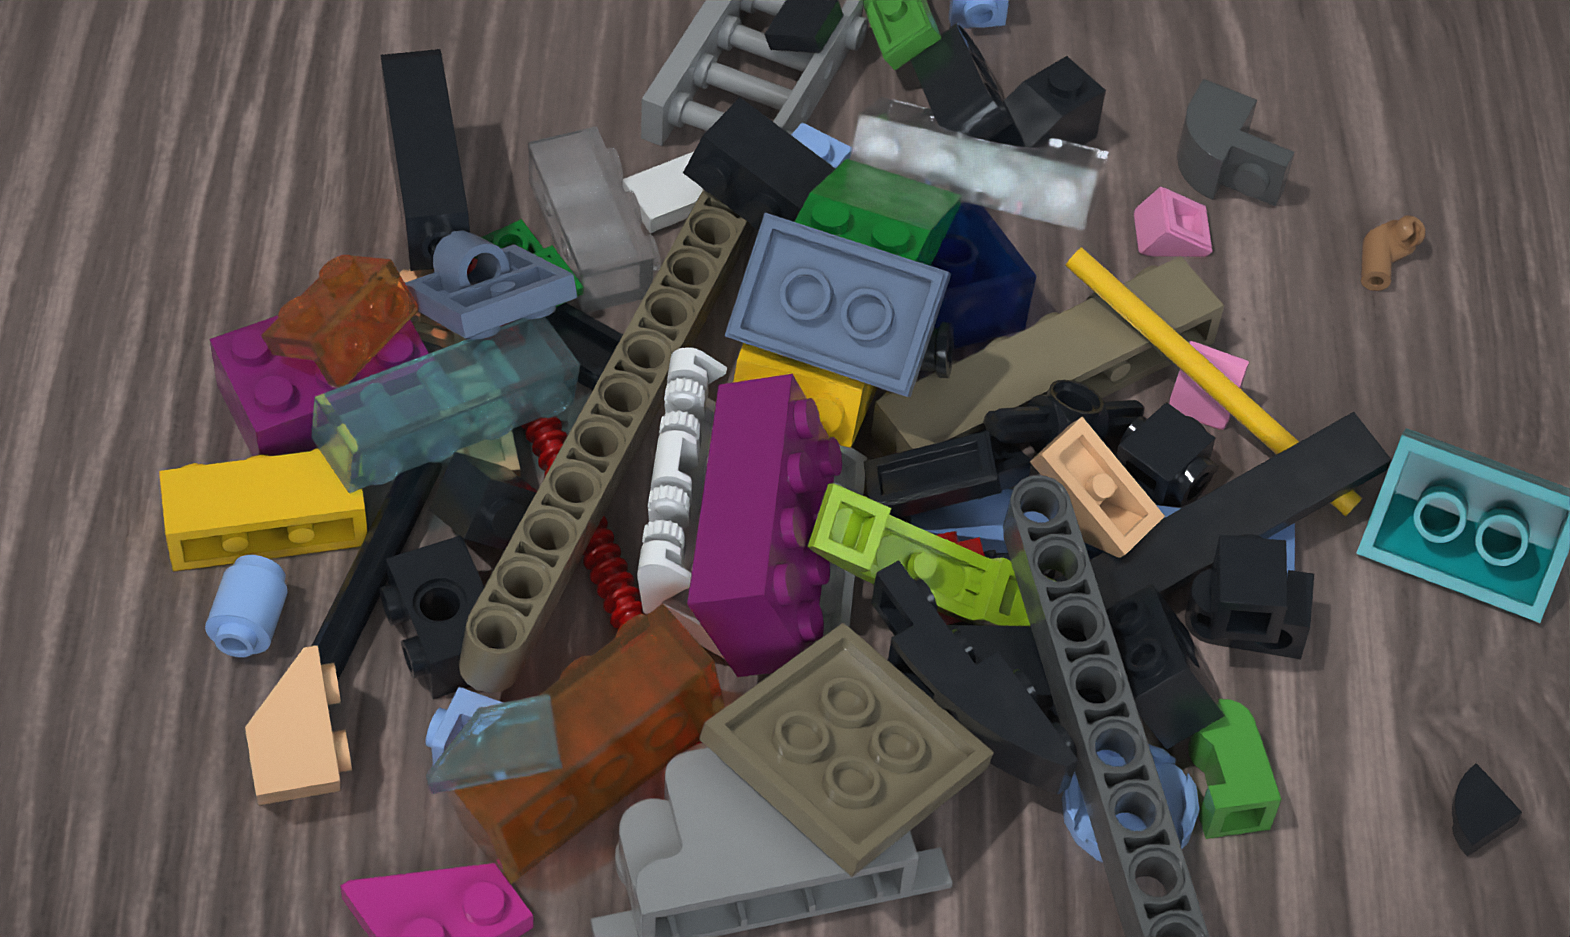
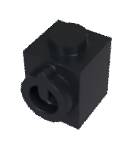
M1168 402L1163 404L1148 419L1140 416L1133 421L1125 431L1116 454V458L1150 499L1159 506L1171 507L1173 504H1177L1183 508L1196 501L1219 469V465L1210 459L1216 438L1207 432L1199 421L1193 417L1185 416Z

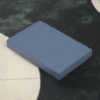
M764 213L725 337L911 398L951 273Z

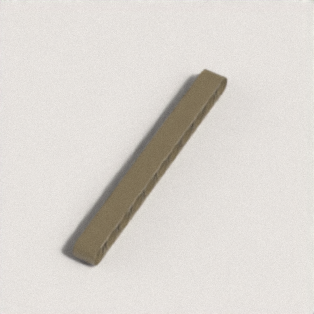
M705 190L701 192L468 617L459 669L466 683L476 690L488 693L501 692L511 687L518 679L664 401L671 354L680 348H692L749 239L752 225Z

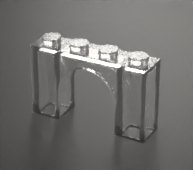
M880 97L860 113L850 160L962 195L961 201L1081 231H1084L1095 210L1109 152L1053 138L1047 146L1042 148L1018 147L990 142L963 135L935 124L936 119L930 108L885 97Z

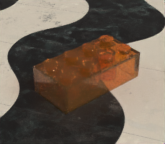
M662 603L648 615H637L627 621L619 629L615 639L594 655L582 656L569 664L562 672L559 681L536 698L527 697L516 703L507 712L503 722L482 738L468 740L451 753L446 764L437 770L462 827L488 859L497 865L510 884L659 773L675 756L686 752L701 741L699 738L704 723L725 708L715 662Z

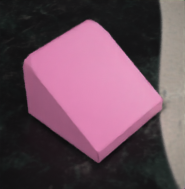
M1160 186L1134 210L1139 253L1147 256L1207 257L1212 253L1206 206Z
M1189 342L1240 389L1242 388L1249 361L1197 342ZM1180 369L1169 404L1185 416L1193 417L1204 425L1224 430L1228 425L1231 414Z

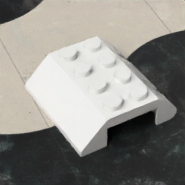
M687 347L675 350L670 358L664 397L666 413L665 416H662L660 423V436L657 442L648 501L649 523L644 528L637 577L644 613L724 658L687 605L716 407V402L708 398V384L725 375L727 367L706 353ZM839 445L842 454V471L839 476H834V483L863 496L865 482L863 461H867V457L852 447ZM831 562L830 579L827 584L822 585L820 607L824 618L823 637L843 622L849 627L855 575Z

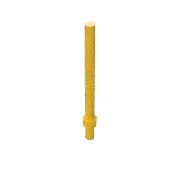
M1081 247L1068 260L1065 266L1276 455L1299 443L1293 435L1085 249ZM1351 490L1330 503L1346 517L1362 500V497L1354 490Z

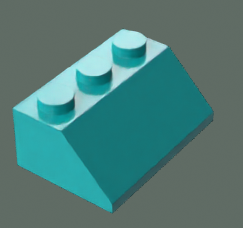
M1405 428L1356 554L1541 623L1570 550V488Z

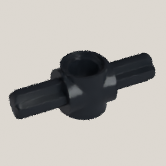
M1057 380L1050 385L1047 395L1033 397L1026 407L999 408L995 411H989L985 415L983 422L987 428L986 431L989 432L993 445L1029 442L1031 447L1039 454L1064 429L1081 417L1085 419L1100 439L1104 441L1106 437L1123 436L1133 421L1143 416L1145 408L1137 400L1103 402L1102 398L1094 390L1084 384L1071 380Z

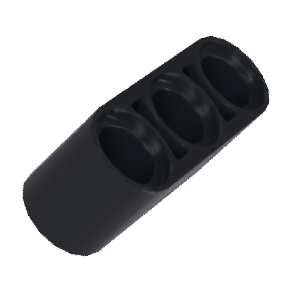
M956 23L940 34L942 39L912 58L911 63L939 127L961 156L966 157L1014 122L982 53L959 23Z

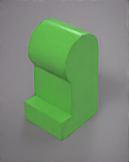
M1218 699L1225 716L1191 735L1188 744L1189 756L1193 764L1205 773L1208 786L1198 814L1205 839L1270 830L1282 799L1255 719L1250 711L1241 703L1231 699Z

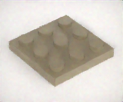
M844 622L704 723L699 738L851 877L988 768L994 754L991 749L947 711L938 706L932 698Z

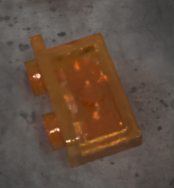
M346 254L328 261L319 271L320 277L301 296L287 302L278 313L279 318L261 335L271 353L276 356L314 360L330 387L344 388L418 311V304L391 259Z

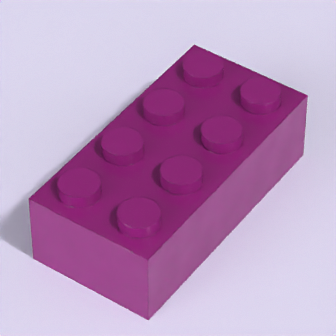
M793 374L719 384L687 605L737 677L774 673L821 639L824 634V618L820 607L822 585L827 584L830 579V562L809 549L808 544L827 486L834 483V476L841 474L842 454L837 439L829 437L821 424L815 401L812 398H806Z

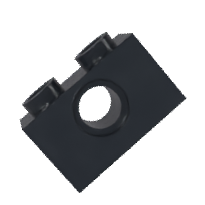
M459 535L386 558L388 585L379 588L380 598L390 625L393 626L401 623L407 639L401 640V647L412 678L423 676L433 699L454 693L458 687L464 689L472 687L461 676L459 661L468 617L480 597L484 585L463 537ZM440 616L450 617V619L445 621L431 620Z
M1153 583L1131 596L1121 599L1114 606L1106 610L1138 713L1166 749L1225 716L1189 631Z

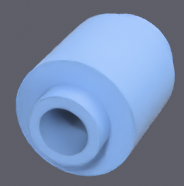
M244 555L236 559L234 565L225 570L205 624L207 635L223 653L233 657L244 658L262 653L269 648L288 593L285 584V572L276 562L258 555Z

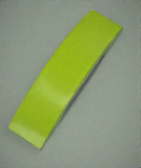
M835 483L828 484L810 537L809 549L836 566L872 584H875L878 571L899 560L913 579L919 577L928 585L935 597L938 607L937 612L972 625L1030 626L1010 560L1003 557L989 559L889 515L891 508Z

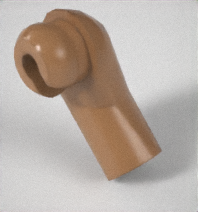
M1405 215L1399 220H1391L1372 229L1364 237L1362 244L1361 283L1366 289L1379 291L1388 288L1391 284L1392 263L1410 255L1415 251L1416 246L1424 241L1426 235L1425 227L1418 218L1412 215Z

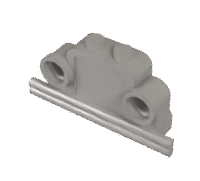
M704 743L689 748L686 752L678 754L668 763L665 771L664 800L646 799L639 801L628 808L621 818L619 841L615 852V867L619 879L626 886L632 910L590 918L593 937H716L952 888V880L942 848L917 852L910 831L851 877Z

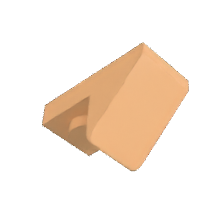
M1083 417L1071 423L1030 461L1040 475L1056 479L1065 487L1070 496L1084 542L1120 558L1126 555L1165 517Z

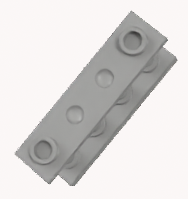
M706 0L642 98L641 139L663 146L675 126L681 128L684 124L708 131L724 112L694 102L693 97L699 87L706 89L709 85L780 110L773 122L792 135L802 122L806 124L850 49L858 51L861 47L869 23L867 18L862 17L864 0L846 1L842 8L844 16L821 53L770 50L764 33L741 25V21L747 12L753 14L756 10H760L776 16L786 0ZM733 47L797 69L803 73L793 90L717 63V59L723 49L730 51Z

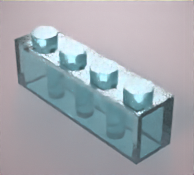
M546 317L537 319L522 318L501 326L500 331L491 337L461 341L316 396L314 398L311 438L348 493L372 484L382 485L394 479L398 474L427 462L443 461L453 455L454 451L485 439L495 440L501 438L513 428L538 418H551L560 414L567 407L573 405L580 363Z

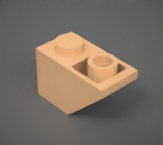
M318 645L302 649L245 727L258 805L341 791L339 772L352 770L346 730L332 732L328 705L341 703L335 664L321 665Z

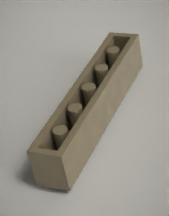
M1181 256L1160 266H1148L1133 279L1123 283L1187 342L1193 341L1205 346L1214 344L1224 304ZM1094 292L1083 303L1062 313H1049L1042 317L1034 326L1011 337H999L989 343L984 350L961 361L953 360L949 378H939L936 371H934L933 374L916 381L911 398L887 391L879 400L875 401L871 440L882 454L887 456L967 436L986 429L983 421L989 411H995L999 408L1026 407L1033 397L1047 395L1050 385L1054 381L1071 380L1079 382L1094 390L1101 398H1104L1173 364V362Z

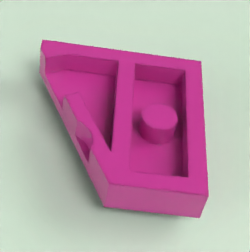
M495 863L349 880L340 885L343 901L368 937H519L533 928V914Z

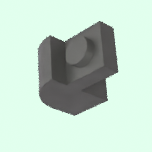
M1203 79L1188 105L1179 141L1177 163L1181 174L1191 187L1212 200L1220 186L1224 185L1246 196L1254 197L1276 206L1285 189L1295 152L1249 134L1257 99Z

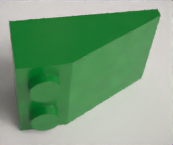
M846 159L810 192L795 222L931 266L959 209L962 195Z

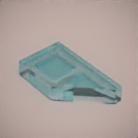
M545 694L478 708L426 774L427 785L431 793L436 794L563 768L550 695Z

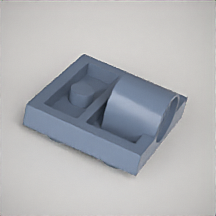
M464 230L453 231L451 235L443 237L438 243L433 255L434 273L404 283L409 307L465 339L471 340L491 337L500 331L501 325L520 318L537 319L548 316L555 312L556 305L578 298L572 273L514 244L500 249L491 242ZM478 255L476 267L467 275L469 263Z

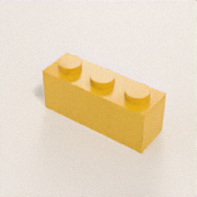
M356 446L340 448L320 447L309 452L278 456L256 455L246 460L208 465L194 463L177 469L159 471L165 536L173 572L234 564L236 559L244 555H258L272 559L361 547L368 533Z

